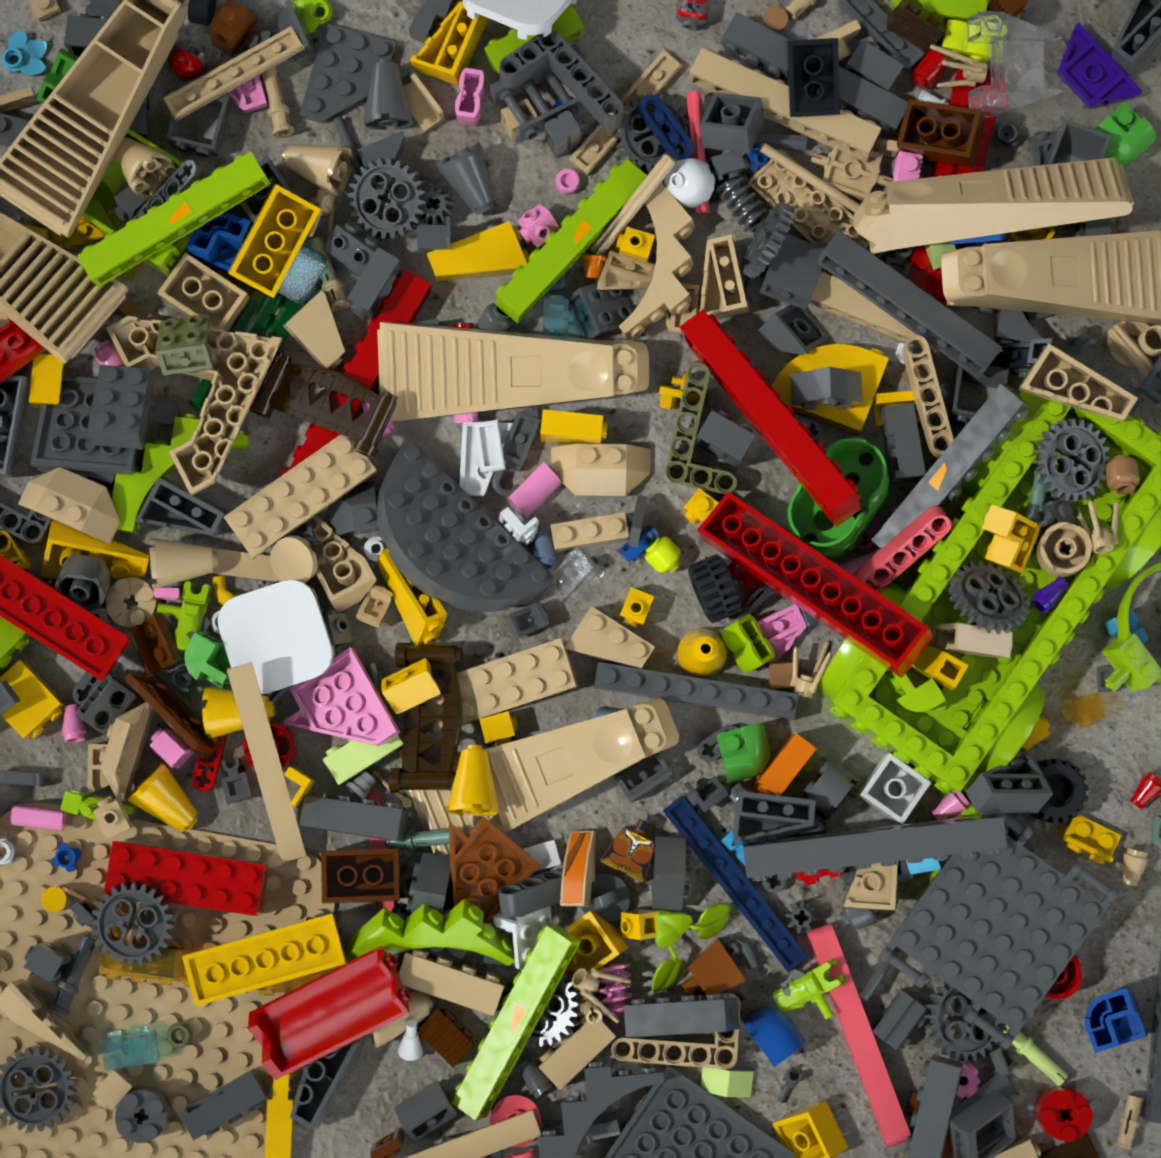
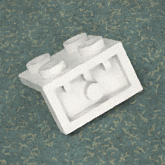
M551 906L515 918H505L500 913L493 916L494 926L505 929L507 932H513L516 969L522 970L525 967L526 956L535 948L538 942L537 936L541 929L547 925H552Z

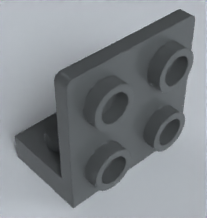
M598 283L580 287L566 299L582 338L597 339L605 332L619 329V325L633 313L624 289L599 290L597 289Z

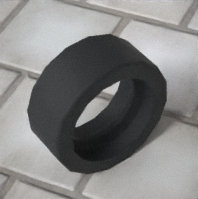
M189 0V22L205 26L210 25L217 0Z

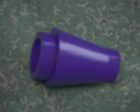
M1062 577L1056 578L1053 582L1034 592V597L1031 599L1033 605L1044 614L1048 611H1053L1065 591L1069 588V584Z

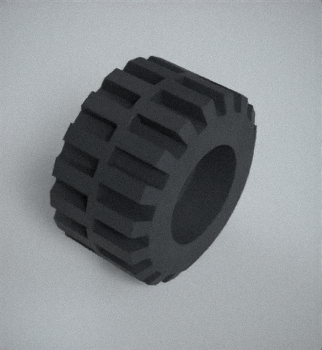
M715 554L689 565L688 574L692 587L705 616L710 622L716 623L742 611V603L736 584L721 556Z
M1048 759L1037 762L1045 779L1049 776H1057L1063 780L1067 793L1060 805L1051 806L1045 803L1038 813H1032L1031 816L1041 819L1043 822L1052 823L1069 821L1068 819L1078 816L1077 813L1084 809L1083 803L1088 801L1089 797L1086 796L1089 786L1084 783V780L1087 779L1085 775L1080 774L1079 771L1081 769L1073 766L1072 762L1063 761L1062 759Z

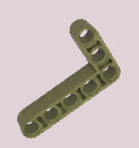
M696 360L689 365L665 474L668 480L673 483L726 494L728 491L731 493L737 486V477L733 470L691 460L710 377L709 366L704 361ZM694 367H703L706 375L702 379L694 378L691 374ZM690 391H696L700 395V400L695 404L689 403L686 399V395ZM684 416H691L694 418L695 424L690 428H686L681 425L680 420ZM679 440L687 441L689 449L685 452L678 451L675 447L676 442ZM679 464L683 467L684 472L680 476H674L670 472V467ZM705 470L709 476L705 481H698L694 477L695 472ZM723 475H728L733 479V482L730 486L724 487L719 484V478Z

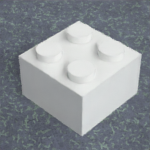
M886 753L857 796L897 824H903L931 782L906 764H903L892 754Z

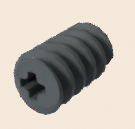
M744 176L740 178L734 177L719 186L716 192L723 193L721 200L728 201L726 207L734 209L732 216L739 217L737 223L745 225L743 232H746L762 221L767 209H757L762 202L761 200L757 202L752 201L756 196L755 192L751 194L746 193L751 186L750 184L741 185L745 179Z

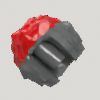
M191 40L179 41L171 50V64L174 73L186 79L201 76L207 70V63L209 61L205 46L202 47L200 52L194 46L186 50Z

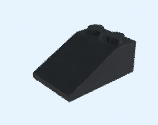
M838 38L786 40L790 117L840 114Z

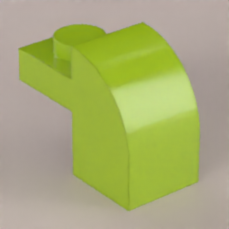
M891 673L893 678L890 679L893 687L897 693L902 691L904 694L895 700L903 709L909 712L922 713L946 701L933 678L914 688L906 674L900 678L895 673Z

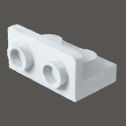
M507 507L500 513L498 523L519 544L527 546L536 538L535 534L538 531L539 520L534 517L526 525H523L524 520L521 515L515 510L512 512Z

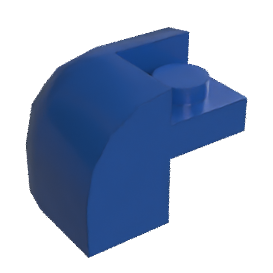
M224 212L194 230L186 245V250L190 256L214 272L219 270L228 273L253 225L252 221Z
M1129 987L1101 995L1094 999L1087 1008L1084 1018L1085 1026L1095 1053L1148 1036L1139 1013V1006Z
M773 1006L757 1008L741 1019L774 1067L795 1053L806 1041L792 1020L783 1011Z

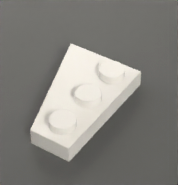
M479 421L463 423L459 486L470 497H485L494 473L480 472L474 423ZM499 422L502 448L513 423Z

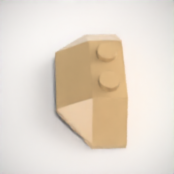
M570 444L551 447V470L575 496L626 497L650 475L651 449L627 444Z
M61 467L28 481L18 503L27 509L110 545L121 523L105 486Z
M147 702L115 719V723L110 724L107 731V737L110 739L107 748L103 747L100 754L101 770L116 798L119 797L120 801H127L155 710Z

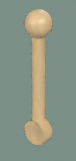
M372 770L370 775L389 790L388 782L380 776V772ZM393 793L403 802L404 807L409 808L412 806L413 801L411 798H405L401 793Z

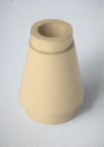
M1133 847L1127 848L1123 858L1122 883L1131 886L1138 885L1149 861L1147 851Z

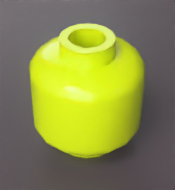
M658 536L647 544L648 547L644 549L646 551L645 560L658 573L666 571L671 573L681 564L679 561L682 554L681 550L667 536L661 538Z

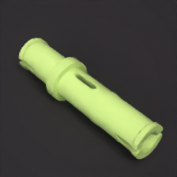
M1007 1025L1004 1026L1006 1030L1002 1029L1005 1034L1010 1028ZM1019 1031L1012 1042L1016 1047V1052L1025 1055L1056 1086L1063 1084L1065 1081L1062 1078L1067 1079L1069 1074L1033 1043L1034 1040L1030 1036L1026 1037Z

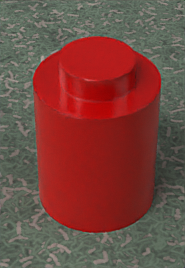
M929 50L911 74L913 83L920 89H931L948 67L942 64L947 59L939 52Z

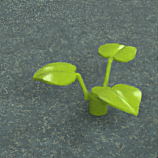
M718 903L707 908L700 916L698 925L692 924V918L687 913L655 910L660 912V914L656 915L657 929L655 942L660 948L668 947L672 954V959L662 962L656 970L652 981L653 993H659L673 987L683 978L686 972L687 964L683 959L677 960L678 956L673 944L689 928L695 931L699 930L698 937L700 939H709L716 936L729 921L732 911L730 903Z

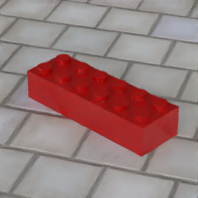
M113 841L104 892L112 893L111 888L115 885L121 890V884L127 882L129 888H131L132 883L137 881L139 888L143 884L148 883V891L157 887L155 894L157 897L162 894L166 895L162 900L163 902L259 916L269 864L131 842Z

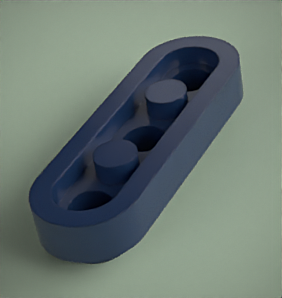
M656 95L645 96L638 105V112L668 155L675 161L689 158L694 151L691 139L660 97ZM647 105L653 106V113L647 111ZM662 125H665V126L668 127V129H669V132H668V133H663V132H662V130H661V126H662ZM677 145L683 148V153L680 154L676 151Z

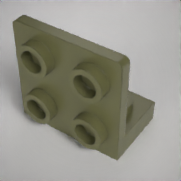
M193 315L179 319L170 318L160 322L155 353L163 376L213 369L214 362L207 344L210 325L209 315Z

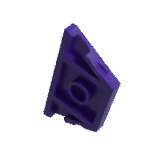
M1080 23L1076 24L1056 74L1089 109L1138 97L1143 92Z

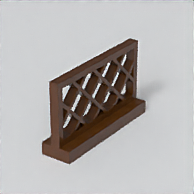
M129 673L124 678L137 694L155 710L202 760H206L223 743L218 737L208 738L203 722L155 673L149 674L146 678Z

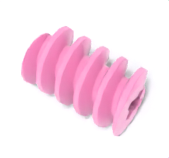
M631 963L606 964L605 967L598 970L628 978L631 976V973L625 971L624 968L629 967ZM604 978L599 979L600 983L607 985V987L599 990L600 993L607 995V998L600 1000V1002L607 1005L608 1009L615 1016H624V1006L632 1005V1003L625 1001L632 997V993L625 991V989L631 987L632 983L628 984Z

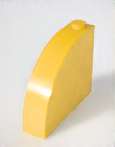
M847 344L820 346L793 359L779 373L772 386L780 394L781 397L779 399L783 405L787 403L793 411L859 435L863 429L889 358L884 356V352L874 348L867 350ZM825 367L861 372L863 402L852 404L853 408L838 409L837 405L822 406L820 404L817 405V409L802 410V406L791 404L790 374Z

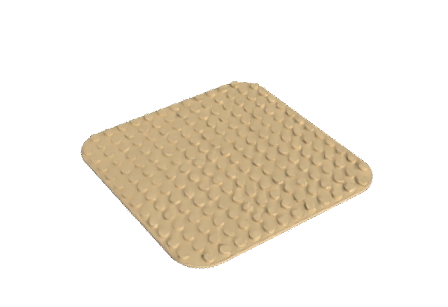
M28 803V805L61 808L59 805L48 803ZM12 810L8 811L0 818V839L9 840L14 845L15 856L11 862L0 865V994L11 982L24 979L47 1005L49 1002H52L58 989L56 985L63 978L49 982L24 968L26 963L24 957L31 946L35 947L38 943L48 941L74 955L82 935L96 941L99 937L91 935L93 930L86 925L81 926L72 917L74 912L70 908L77 901H82L81 899L67 893V906L59 912H49L43 908L41 896L49 887L57 886L63 888L67 886L96 901L99 899L105 900L103 894L105 893L104 887L113 841L131 842L269 864L259 916L171 903L172 905L169 908H176L180 910V913L175 921L176 926L169 931L174 933L173 939L176 937L182 939L185 947L181 949L170 944L167 948H161L180 951L176 978L125 970L126 959L120 965L118 963V956L109 960L111 953L109 950L101 953L104 947L103 943L95 946L78 984L79 993L75 994L69 1007V1015L53 1010L92 1053L87 1059H79L0 1015V1065L6 1064L9 1066L6 1058L12 1056L16 1059V1051L21 1050L25 1055L26 1048L31 1047L34 1053L36 1047L41 1046L42 1053L44 1054L47 1049L51 1048L52 1057L61 1053L60 1063L66 1060L69 1061L65 1069H74V1072L69 1077L78 1081L71 1085V1088L78 1090V1093L70 1095V1098L76 1102L73 1105H66L71 1112L67 1115L61 1113L64 1120L60 1123L54 1120L55 1126L49 1128L45 1123V1129L42 1132H39L36 1125L31 1133L28 1132L27 1125L22 1130H18L19 1122L17 1121L9 1126L11 1117L1 1118L5 1111L1 1108L0 1158H265L267 1099L273 1098V1077L267 1074V1069L261 1064L262 1045L248 1030L249 1012L322 976L323 970L195 1007L182 956L306 921L307 916L317 918L331 913L334 914L335 904L322 903L321 861L306 851V856L282 863L276 844L193 829L187 831L184 828L182 831H179L170 825L133 819L134 825L130 830H125L106 839L98 821L84 817L82 814L68 813V821L64 831L16 826L11 823ZM61 843H67L69 847L73 849L79 848L82 851V856L78 858L76 869L73 872H67L65 868L54 866L52 863V859L55 857L58 846ZM1 847L0 856L4 857L7 851L4 847ZM69 855L65 856L66 860L69 859ZM85 902L92 910H94V909H99V908H97V907H95V906H93V905H91V904ZM137 902L136 914H135V916L133 917V919L136 918L137 913H138L139 910H140V907H141V903H140V902ZM119 903L122 912H130L128 903ZM146 909L144 910V917L149 920L153 912ZM132 925L131 930L128 936L126 937V945H129L131 931L136 927L134 925ZM117 926L112 927L113 935L119 938L122 937V930ZM137 934V942L141 945H147V938L142 934ZM154 954L155 958L172 960L173 958ZM135 961V963L133 964L135 966H140L138 961ZM146 962L141 965L148 968L171 971V966ZM185 1022L192 1028L193 1039L189 1045L183 1048H176L168 1042L167 1031L172 1024ZM178 1030L176 1036L178 1039H184L185 1033L182 1030ZM42 1067L40 1075L44 1080H49L51 1072L48 1068ZM119 1067L137 1083L132 1091L141 1087H154L161 1090L172 1107V1119L168 1128L154 1140L146 1143L131 1142L119 1134L115 1123L116 1108L112 1111L109 1108L105 1110L95 1101L97 1097L92 1094L98 1088L95 1083L104 1073L109 1075L115 1068ZM303 1067L295 1070L293 1079H290L289 1099L295 1100L298 1085L303 1074ZM255 1068L269 1093V1096L264 1099L266 1104L254 1111L248 1108L241 1112L243 1117L230 1125L226 1121L219 1125L220 1130L209 1137H206L204 1134L193 1141L179 1112ZM17 1072L15 1075L16 1083L19 1085H24L25 1076L20 1072ZM51 1083L39 1087L32 1086L24 1090H15L13 1095L32 1091L37 1093L43 1089L56 1088L57 1084ZM46 1093L45 1103L49 1106H54V1096ZM21 1098L19 1101L20 1108L28 1111L30 1107L29 1101L25 1098ZM144 1109L139 1112L143 1120L149 1117L145 1114Z

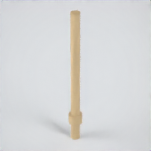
M764 143L761 147L760 152L854 213L860 206L859 203L768 144Z

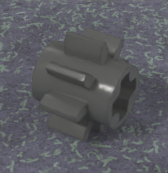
M803 901L800 902L799 907L790 904L791 913L784 914V916L791 920L787 927L790 928L796 925L797 933L801 932V927H805L810 931L809 923L817 921L810 914L814 908L809 907L805 909ZM800 910H803L802 913L807 918L802 920L801 924H798V920L794 919V915L799 914Z

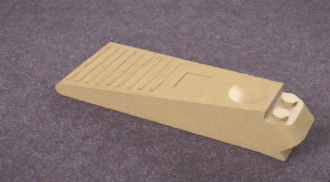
M189 0L122 1L0 159L1 197L61 236L63 234L69 238L73 234L179 36L177 32L184 21Z
M1104 158L886 182V192L874 191L870 193L855 211L854 226L861 236L869 240L870 252L875 254L914 246L1125 216L1132 212L1134 201L1123 165L1119 164L1116 158Z
M0 212V311L56 358L66 364L70 358L73 359L122 303L126 298L125 294L129 290L124 284L115 279L98 288L90 280L78 257Z
M1161 230L984 244L981 247H968L944 252L941 257L943 293L947 306H976L1161 325Z
M380 322V329H377L380 395H383L384 391L398 397L397 405L389 422L610 397L644 391L649 385L648 348L643 342L636 340H600L396 322Z
M655 698L628 709L485 749L488 752L499 808L496 815L484 817L505 834L637 762L678 744L679 734L666 702L661 698ZM460 757L455 758L451 768L452 773H456ZM409 790L424 831L448 829V825L452 823L467 835L483 817L472 816V814L464 813V816L447 813L451 790ZM449 844L431 846L433 854L449 857Z

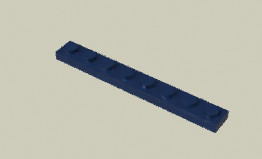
M681 795L662 810L681 836L686 838V842L786 971L789 973L807 959L808 956L684 796Z

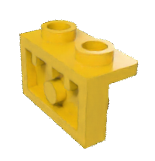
M1078 814L1075 818L1070 819L1061 841L1067 843V849L1078 854L1082 850L1090 854V860L1103 865L1104 862H1113L1114 858L1112 855L1121 835Z

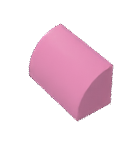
M543 462L508 497L509 502L528 518L562 482L548 465Z

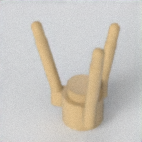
M933 44L930 46L932 50L966 62L961 64L944 60L942 62L943 65L962 69L963 77L967 78V80L938 83V88L975 87L976 82L983 83L987 75L986 63Z
M318 190L316 196L311 197L310 203L321 210L309 231V237H313L321 215H327L329 212L328 240L333 231L337 206L334 204L336 196L325 190Z
M1093 501L1088 502L1094 527L1093 535L1080 509L1076 507L1075 512L1082 528L1091 538L1094 553L1104 554L1112 551L1114 544L1118 543L1119 503H1114L1112 529L1109 532L1105 527L1100 528Z
M828 641L824 644L812 675L801 674L800 678H798V647H794L790 685L795 686V694L813 698L832 657L831 652H828L826 656L830 645Z
M584 968L578 969L573 975L572 985L581 990V995L587 997L615 1023H619V1018L591 993H600L598 977L628 984L631 983V979L600 972L594 968L590 971Z

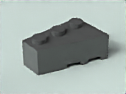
M1136 0L1113 47L1111 57L1128 76L1161 43V0Z
M913 403L884 406L880 411L889 482L917 481L926 474L921 450L922 438L918 433L917 424H919L918 411L914 410Z
M158 477L135 522L213 536L220 535L227 522L224 516L230 512L196 493L191 495L187 488L167 477Z
M1032 753L1019 761L1015 759L1006 766L1000 765L981 773L966 792L976 813H1038L1053 795Z
M738 791L731 846L810 831L814 825L816 800Z
M253 1068L180 1111L179 1115L194 1141L204 1134L206 1137H209L220 1130L219 1125L226 1121L230 1125L243 1117L241 1112L248 1108L251 1111L260 1108L266 1104L264 1099L269 1096V1093L257 1071Z

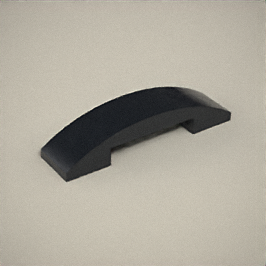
M1041 338L1031 339L1030 342L997 343L1002 349L990 366L1009 370L1031 369L1045 346L1048 344L1054 346L1055 339Z

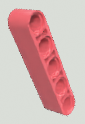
M940 506L927 508L852 575L876 592H881L950 531L951 521L943 508ZM937 518H942L939 523L932 524ZM922 535L919 540L913 541L916 536ZM898 552H903L901 556L894 557ZM884 569L883 572L875 574L877 570Z

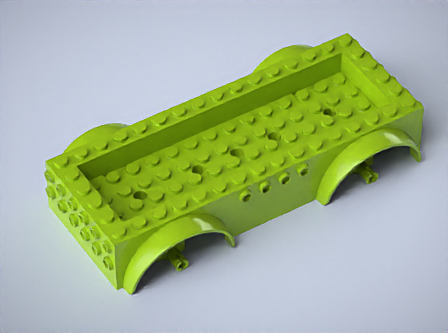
M1021 391L1019 395L1030 404L1027 409L1028 414L1020 423L1016 422L1010 429V436L1003 443L999 442L993 449L995 453L992 458L986 463L983 462L977 470L979 472L976 477L963 485L961 489L970 497L962 506V511L958 517L952 520L950 531L935 544L932 554L921 564L917 570V575L907 589L891 582L879 594L928 626L931 633L933 625L968 624L969 618L967 616L960 617L962 610L953 608L957 602L949 600L952 595L948 592L951 586L949 582L956 570L960 569L963 564L968 566L970 561L977 565L980 560L984 566H987L991 562L985 559L994 534L982 529L985 515L989 511L991 504L1016 512L1022 516L1028 513L1035 475L1034 471L1035 467H1039V465L1032 463L1033 460L1039 457L1033 453V450H1040L1041 448L1036 441L1045 440L1042 432H1050L1049 425H1057V421L1075 419V421L1084 420V423H1092V429L1101 430L1098 438L1106 437L1105 442L1102 444L1103 447H1110L1105 452V456L1111 457L1112 460L1117 455H1126L1135 459L1138 463L1140 484L1133 492L1124 495L1117 494L1108 488L1107 480H1099L1102 488L1094 489V496H1087L1086 500L1069 502L1076 520L1073 524L1082 527L1075 512V508L1078 507L1092 535L1094 527L1088 502L1093 501L1100 528L1105 527L1109 532L1112 529L1114 503L1118 502V543L1114 544V549L1108 553L1096 554L1092 550L1088 563L1078 573L1069 577H1062L1069 584V588L1065 591L1054 610L1048 611L1046 614L1040 612L1033 605L1031 599L1034 597V592L1053 582L1058 577H1053L1042 569L1037 560L1036 549L1032 548L1023 573L1001 566L1003 573L1010 571V578L1018 577L1016 584L1025 586L1022 592L1029 594L1026 600L1031 602L1028 607L1030 612L1026 616L1025 621L1016 630H1010V632H1013V649L1010 658H990L946 652L969 666L953 691L942 686L941 692L946 701L926 712H909L899 706L895 700L904 694L902 691L897 693L890 682V679L893 678L891 675L892 671L845 639L818 685V690L821 694L829 699L824 705L830 709L829 712L840 720L844 719L850 723L851 728L871 738V742L883 750L885 748L903 764L906 763L923 778L933 782L934 787L944 794L962 792L967 795L966 792L981 773L1000 765H1008L1029 737L1042 712L1046 694L1037 681L1049 664L1053 666L1061 656V653L1058 651L1063 644L1068 645L1076 634L1073 629L1078 623L1082 624L1090 614V611L1087 610L1092 602L1096 604L1105 592L1104 590H1113L1129 580L1161 546V432L1157 430L1152 431L1145 426L1146 423L1141 418L1128 414L1125 420L1117 422ZM1066 439V446L1068 447L1069 441ZM1056 461V463H1055V468H1056V470L1058 469V462H1057V461ZM1047 492L1045 504L1050 501L1060 500L1059 498H1052L1051 492ZM1051 524L1041 527L1038 541L1051 527ZM1061 546L1059 551L1066 554L1069 549L1068 547L1063 548ZM991 562L992 565H993V568L996 569V568L999 566V565H997V564ZM911 667L906 672L914 688L930 680V678Z

